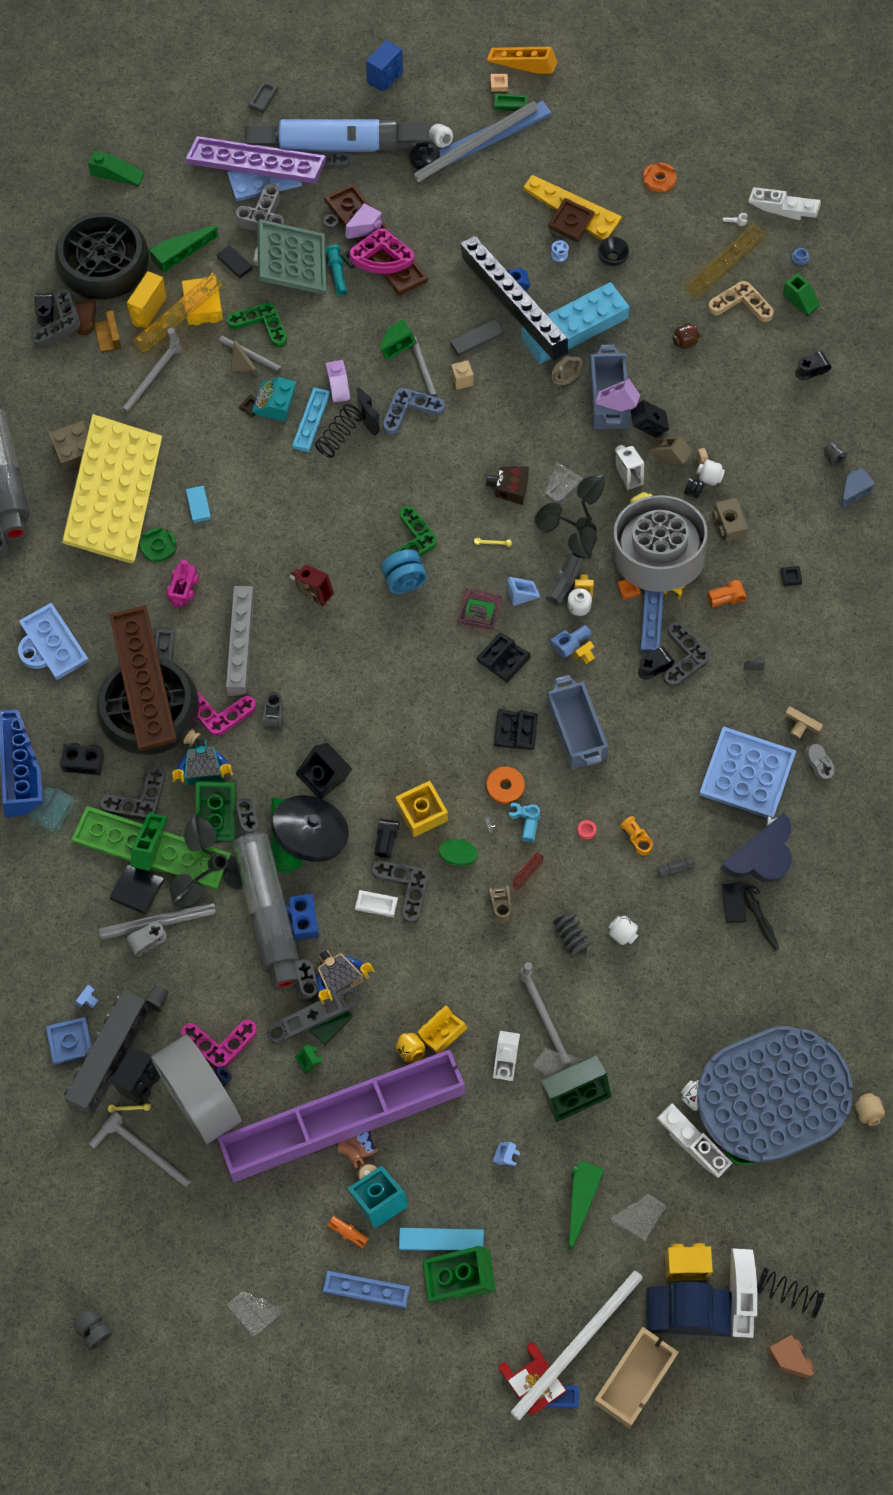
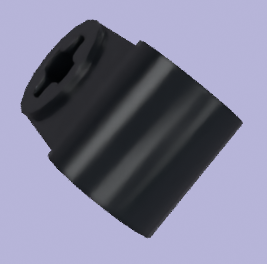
M53 293L35 294V312L38 323L41 326H47L53 322Z
M818 351L799 360L796 376L801 380H808L827 373L832 365L822 351Z
M663 646L659 647L640 660L638 674L642 679L649 680L671 668L675 660Z

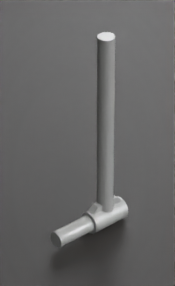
M174 328L167 330L170 338L169 349L123 406L122 409L127 413L171 356L182 351Z
M527 962L521 969L519 979L525 982L563 1065L570 1063L569 1057L531 978L532 964Z
M115 1111L88 1143L90 1147L95 1149L107 1134L117 1132L187 1188L192 1182L123 1127V1118Z

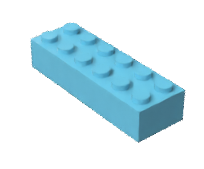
M609 282L549 313L547 316L567 337L569 350L628 319L630 306L613 284ZM522 327L521 340L538 363L542 364L550 360L551 357Z

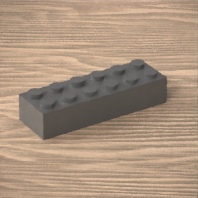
M125 990L116 997L114 1001L115 1007L111 1013L109 1012L106 1015L104 1027L96 1033L93 1047L87 1050L82 1067L79 1066L77 1068L72 1085L69 1084L64 1092L65 1100L70 1109L89 1118H93L111 1084L110 1080L127 1055L150 1013L145 999Z

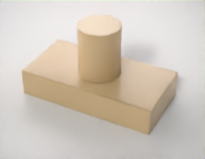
M790 706L788 707L785 716L796 722L790 732L791 735L800 739L806 728L820 734L823 724Z

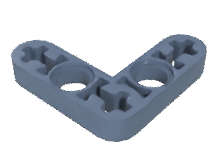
M406 388L398 389L384 419L383 429L387 434H396L400 429L408 408L438 416L444 412L445 403L442 399ZM403 395H406V397L403 398V401H402V404H401V403H400V397H402ZM418 399H422L425 401V403L423 405H417L415 401ZM437 404L440 405V407L434 409V406H436ZM394 409H400L402 410V413L399 415H395L392 411ZM392 419H394V426L388 428V425H391Z

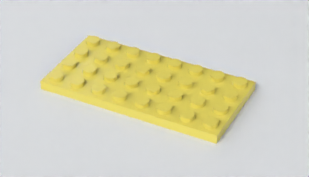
M92 414L62 538L63 544L127 563H134L161 444V435Z

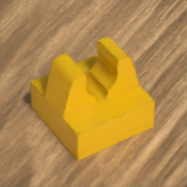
M580 574V579H575L574 590L577 588L585 589L593 597L594 580H588V574Z
M589 641L571 655L575 660L581 658L585 664H588L595 658L591 652V649L595 646Z

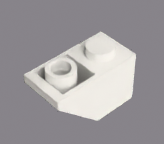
M500 1031L493 1078L513 1081L520 1034Z

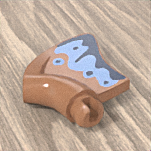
M372 1130L338 1144V1153L347 1155L351 1164L356 1169H360L364 1165V1158L378 1152L372 1138Z

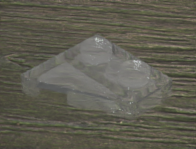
M648 1194L621 1212L612 1215L610 1221L645 1242L666 1205Z

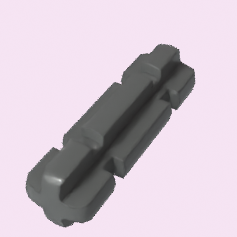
M690 856L684 858V860L680 859L667 863V866L665 864L657 867V872L660 877L668 876V873L671 875L686 870L685 868H694L695 860Z

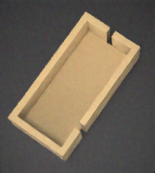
M642 1327L594 1400L595 1405L629 1429L679 1353L664 1341L661 1342L659 1348L655 1346L659 1338L644 1327Z

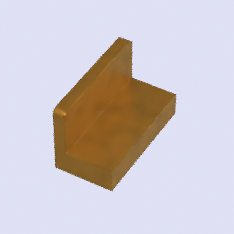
M113 311L106 312L108 320L95 323L101 352L122 348Z

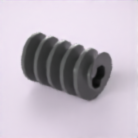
M565 914L552 922L556 925V931L560 932L559 937L563 939V944L567 946V952H571L570 958H575L585 953L587 947L591 944L590 941L584 942L587 938L586 934L580 935L584 930L583 927L576 928L580 924V921L573 922V919L577 916L576 914Z

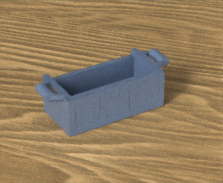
M615 344L600 345L598 354H590L589 362L593 429L629 428L631 416L629 409L620 412L597 405L595 402L599 391L627 380L626 353H619L615 348Z
M570 675L555 678V690L547 692L546 704L570 769L585 765L589 766L606 760L609 747L584 681L576 683ZM569 682L572 683L571 685L558 688L559 685Z

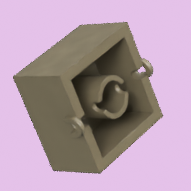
M83 421L49 432L50 440L55 450V458L57 461L59 460L63 472L80 466L88 433Z

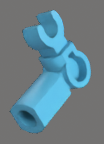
M511 803V808L517 809V812H509V817L512 819L519 817L526 819L521 838L522 841L533 843L538 825L537 821L540 819L539 807L537 805H524V807H521L518 803Z

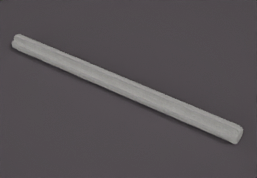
M535 101L528 103L414 173V179L417 182L422 181L538 110V105Z

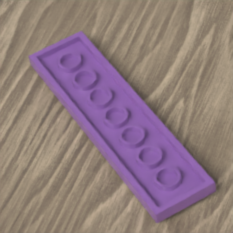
M200 136L196 137L186 157V163L191 165L316 184L326 162L324 155Z

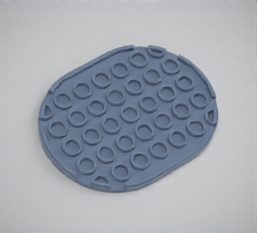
M779 1026L740 1040L717 1052L706 1064L699 1078L697 1105L706 1130L723 1149L748 1161L773 1162L814 1146L832 1136L849 1115L852 1106L853 1084L846 1062L831 1043H827L824 1039L817 1036L816 1033L804 1028Z

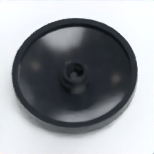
M299 795L285 799L277 806L271 820L272 833L277 843L289 854L305 861L322 862L335 858L344 849L349 836L348 825L341 812L329 802L314 796Z

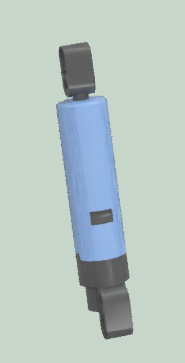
M281 119L279 121V131H277L276 126H245V143L273 146L277 145V141H279L280 149L298 152H397V149H413V143L429 142V124L396 123V119Z

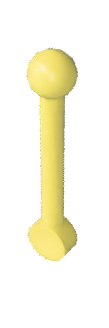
M480 538L474 539L476 545L499 544L506 545L507 547L512 545L511 540L492 541L481 540Z
M149 1103L119 1107L109 1105L108 1111L110 1113L120 1110L137 1109L148 1111L151 1106Z

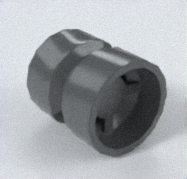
M91 1309L84 1313L73 1324L77 1333L80 1336H84L83 1341L90 1351L98 1348L113 1334L106 1323H101L103 1318L96 1309Z

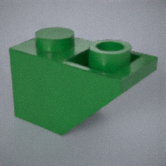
M796 273L785 282L782 295L804 314L809 316L820 307L811 284L801 275Z

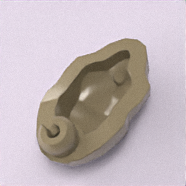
M564 357L553 367L551 372L552 381L558 385H566L578 378L583 364L580 357Z

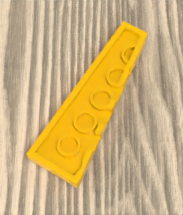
M531 175L524 185V191L556 211L564 198L594 211L595 216L586 230L600 241L610 237L622 219V216L534 175Z

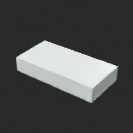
M359 890L355 910L394 918L398 898Z

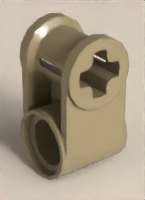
M508 884L500 888L488 887L495 921L499 924L508 923L511 919L512 908ZM504 910L507 914L500 915L498 912Z

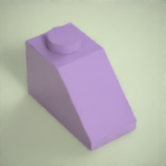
M364 203L346 225L345 237L349 239L369 236L376 229H380L383 223L381 220L382 212Z
M343 360L326 363V374L333 403L351 400Z
M627 379L599 391L595 402L597 405L622 412L635 408L640 394L630 379Z

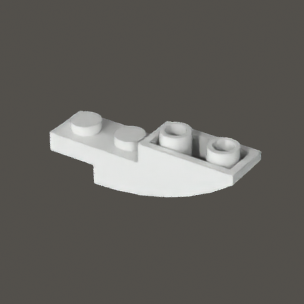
M753 187L749 198V203L757 208L796 220H800L801 216L816 218L821 206L820 200L787 196L786 191Z
M670 1104L656 1118L670 1132L669 1135L715 1177L719 1178L732 1164L719 1148L704 1133H700L673 1104Z
M731 1248L729 1291L732 1292L731 1336L753 1338L754 1316H757V1279L753 1250Z

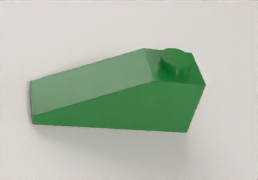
M93 150L88 162L90 174L95 177L139 186L144 175V171L105 152Z
M148 813L131 848V867L151 870L165 829L167 816Z

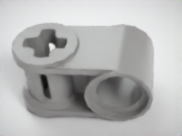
M153 922L127 936L126 940L134 955L140 957L143 952L147 953L165 942L167 935L160 923ZM157 931L159 935L155 936L154 932Z

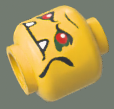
M404 1033L398 1038L396 1051L405 1062H418L425 1055L426 1046L417 1034Z

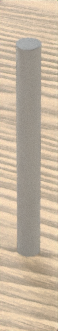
M224 336L219 338L220 343L233 349L234 341ZM241 346L249 358L278 373L282 367Z
M414 337L417 343L412 347L429 395L436 397L437 394L418 340Z

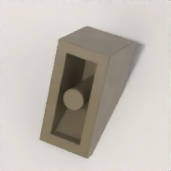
M681 436L656 438L647 450L649 453L672 465L684 464L692 452Z

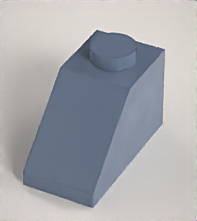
M863 468L848 473L841 501L842 509L872 493L875 483Z

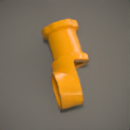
M634 816L625 819L621 823L620 828L624 829L630 836V841L635 846L638 854L648 855L653 847L652 840L645 830L638 826ZM640 842H646L648 843L649 848L646 850H642L639 848L638 844Z

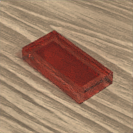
M536 853L513 879V887L519 890L540 867L544 857L542 854Z

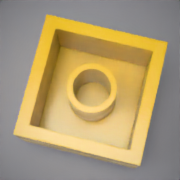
M431 781L395 797L396 807L413 838L448 821V812Z
M703 1243L693 1244V1247H684V1244H672L671 1247H668L665 1254L666 1281L709 1280L713 1273L711 1246L705 1247Z

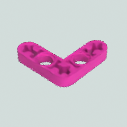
M198 692L200 707L197 718L213 736L223 735L251 715L256 709L255 700L250 696H244L223 712L217 714ZM245 702H246L247 704L251 703V704H250L251 707H250V708H248V707H245V708H244V703H245ZM237 707H239L240 710L242 709L243 714H240V711L237 709ZM208 710L211 712V715L208 718H202L200 716L201 712ZM236 713L238 716L235 720L231 721L227 719V715ZM213 725H220V730L214 729Z
M251 1020L242 1021L220 1045L195 1024H186L181 1030V1035L183 1036L187 1034V1030L192 1031L194 1029V1034L199 1039L196 1042L192 1036L189 1037L194 1043L196 1042L195 1045L199 1050L201 1043L206 1041L211 1044V1048L208 1051L200 1050V1052L215 1068L227 1067L257 1034L256 1024ZM252 1026V1033L246 1032L243 1035V1038L246 1040L242 1041L240 1036L244 1033L243 1027ZM231 1040L239 1041L240 1045L237 1049L233 1050L228 1047ZM215 1048H217V1050H215V1053H216L219 1057H221L222 1055H224V1057H223L224 1062H223V1063H222V1062L216 1063V1061H217V1060H216V1057L212 1054Z

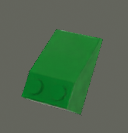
M198 780L196 782V815H199L214 827L216 831L215 841H235L233 810L237 803V781Z
M475 1246L423 1260L428 1302L477 1297L496 1292L489 1249Z

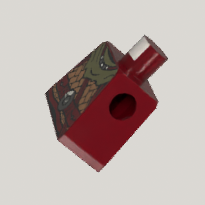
M308 565L303 566L300 571L297 569L292 570L290 578L296 582L299 592L321 606H324L334 594L328 574Z

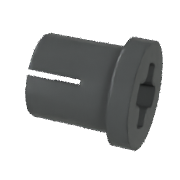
M831 442L824 448V452L830 458L833 466L844 462L847 458V453L841 450L836 442Z
M154 985L148 997L144 998L148 1008L160 1012L168 991L159 985Z

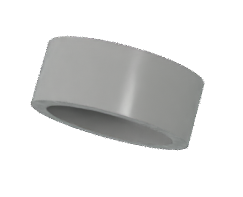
M649 496L634 501L619 514L614 525V562L623 578L634 586L656 592L679 589L691 583L701 573L705 565L707 525L702 514L690 503L672 496Z
M187 1034L150 1057L175 1102L205 1145L242 1122L223 1085Z

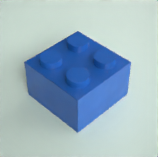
M385 40L366 60L367 83L382 92L392 86L393 81L403 73V55L400 47Z

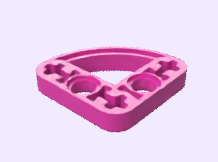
M380 228L350 250L349 260L355 266L365 271L389 274L402 271L411 266L414 262V252L389 231ZM371 244L374 248L368 249L365 245ZM396 245L398 249L393 250L390 246ZM382 249L396 261L382 263L368 259Z

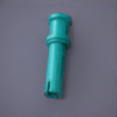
M330 245L325 249L329 258L328 266L332 269L337 296H342L344 293L347 294L348 291L342 270L341 248L339 245Z

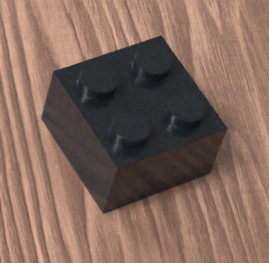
M131 1046L110 1081L121 1095L142 1105L143 1101L147 1100L150 1096L151 1088L154 1083L159 1081L160 1075L151 1061L150 1057L152 1055Z

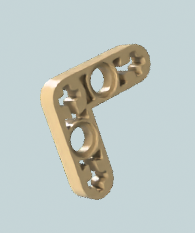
M741 281L714 297L708 305V311L711 314L720 315L742 301L762 322H769L774 314L773 308L746 281ZM732 296L735 300L727 301L725 297ZM755 299L759 304L753 305L750 303V300Z

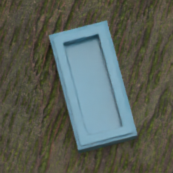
M204 486L186 489L193 523L210 520L211 516Z

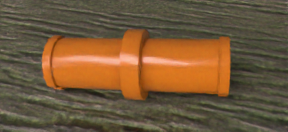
M335 1215L327 1225L328 1228L342 1235L344 1240H350L361 1247V1249L365 1247L366 1242L370 1238L356 1230L354 1225H348Z

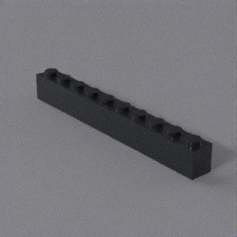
M474 236L460 243L464 261L554 361L568 354L567 337L478 238Z

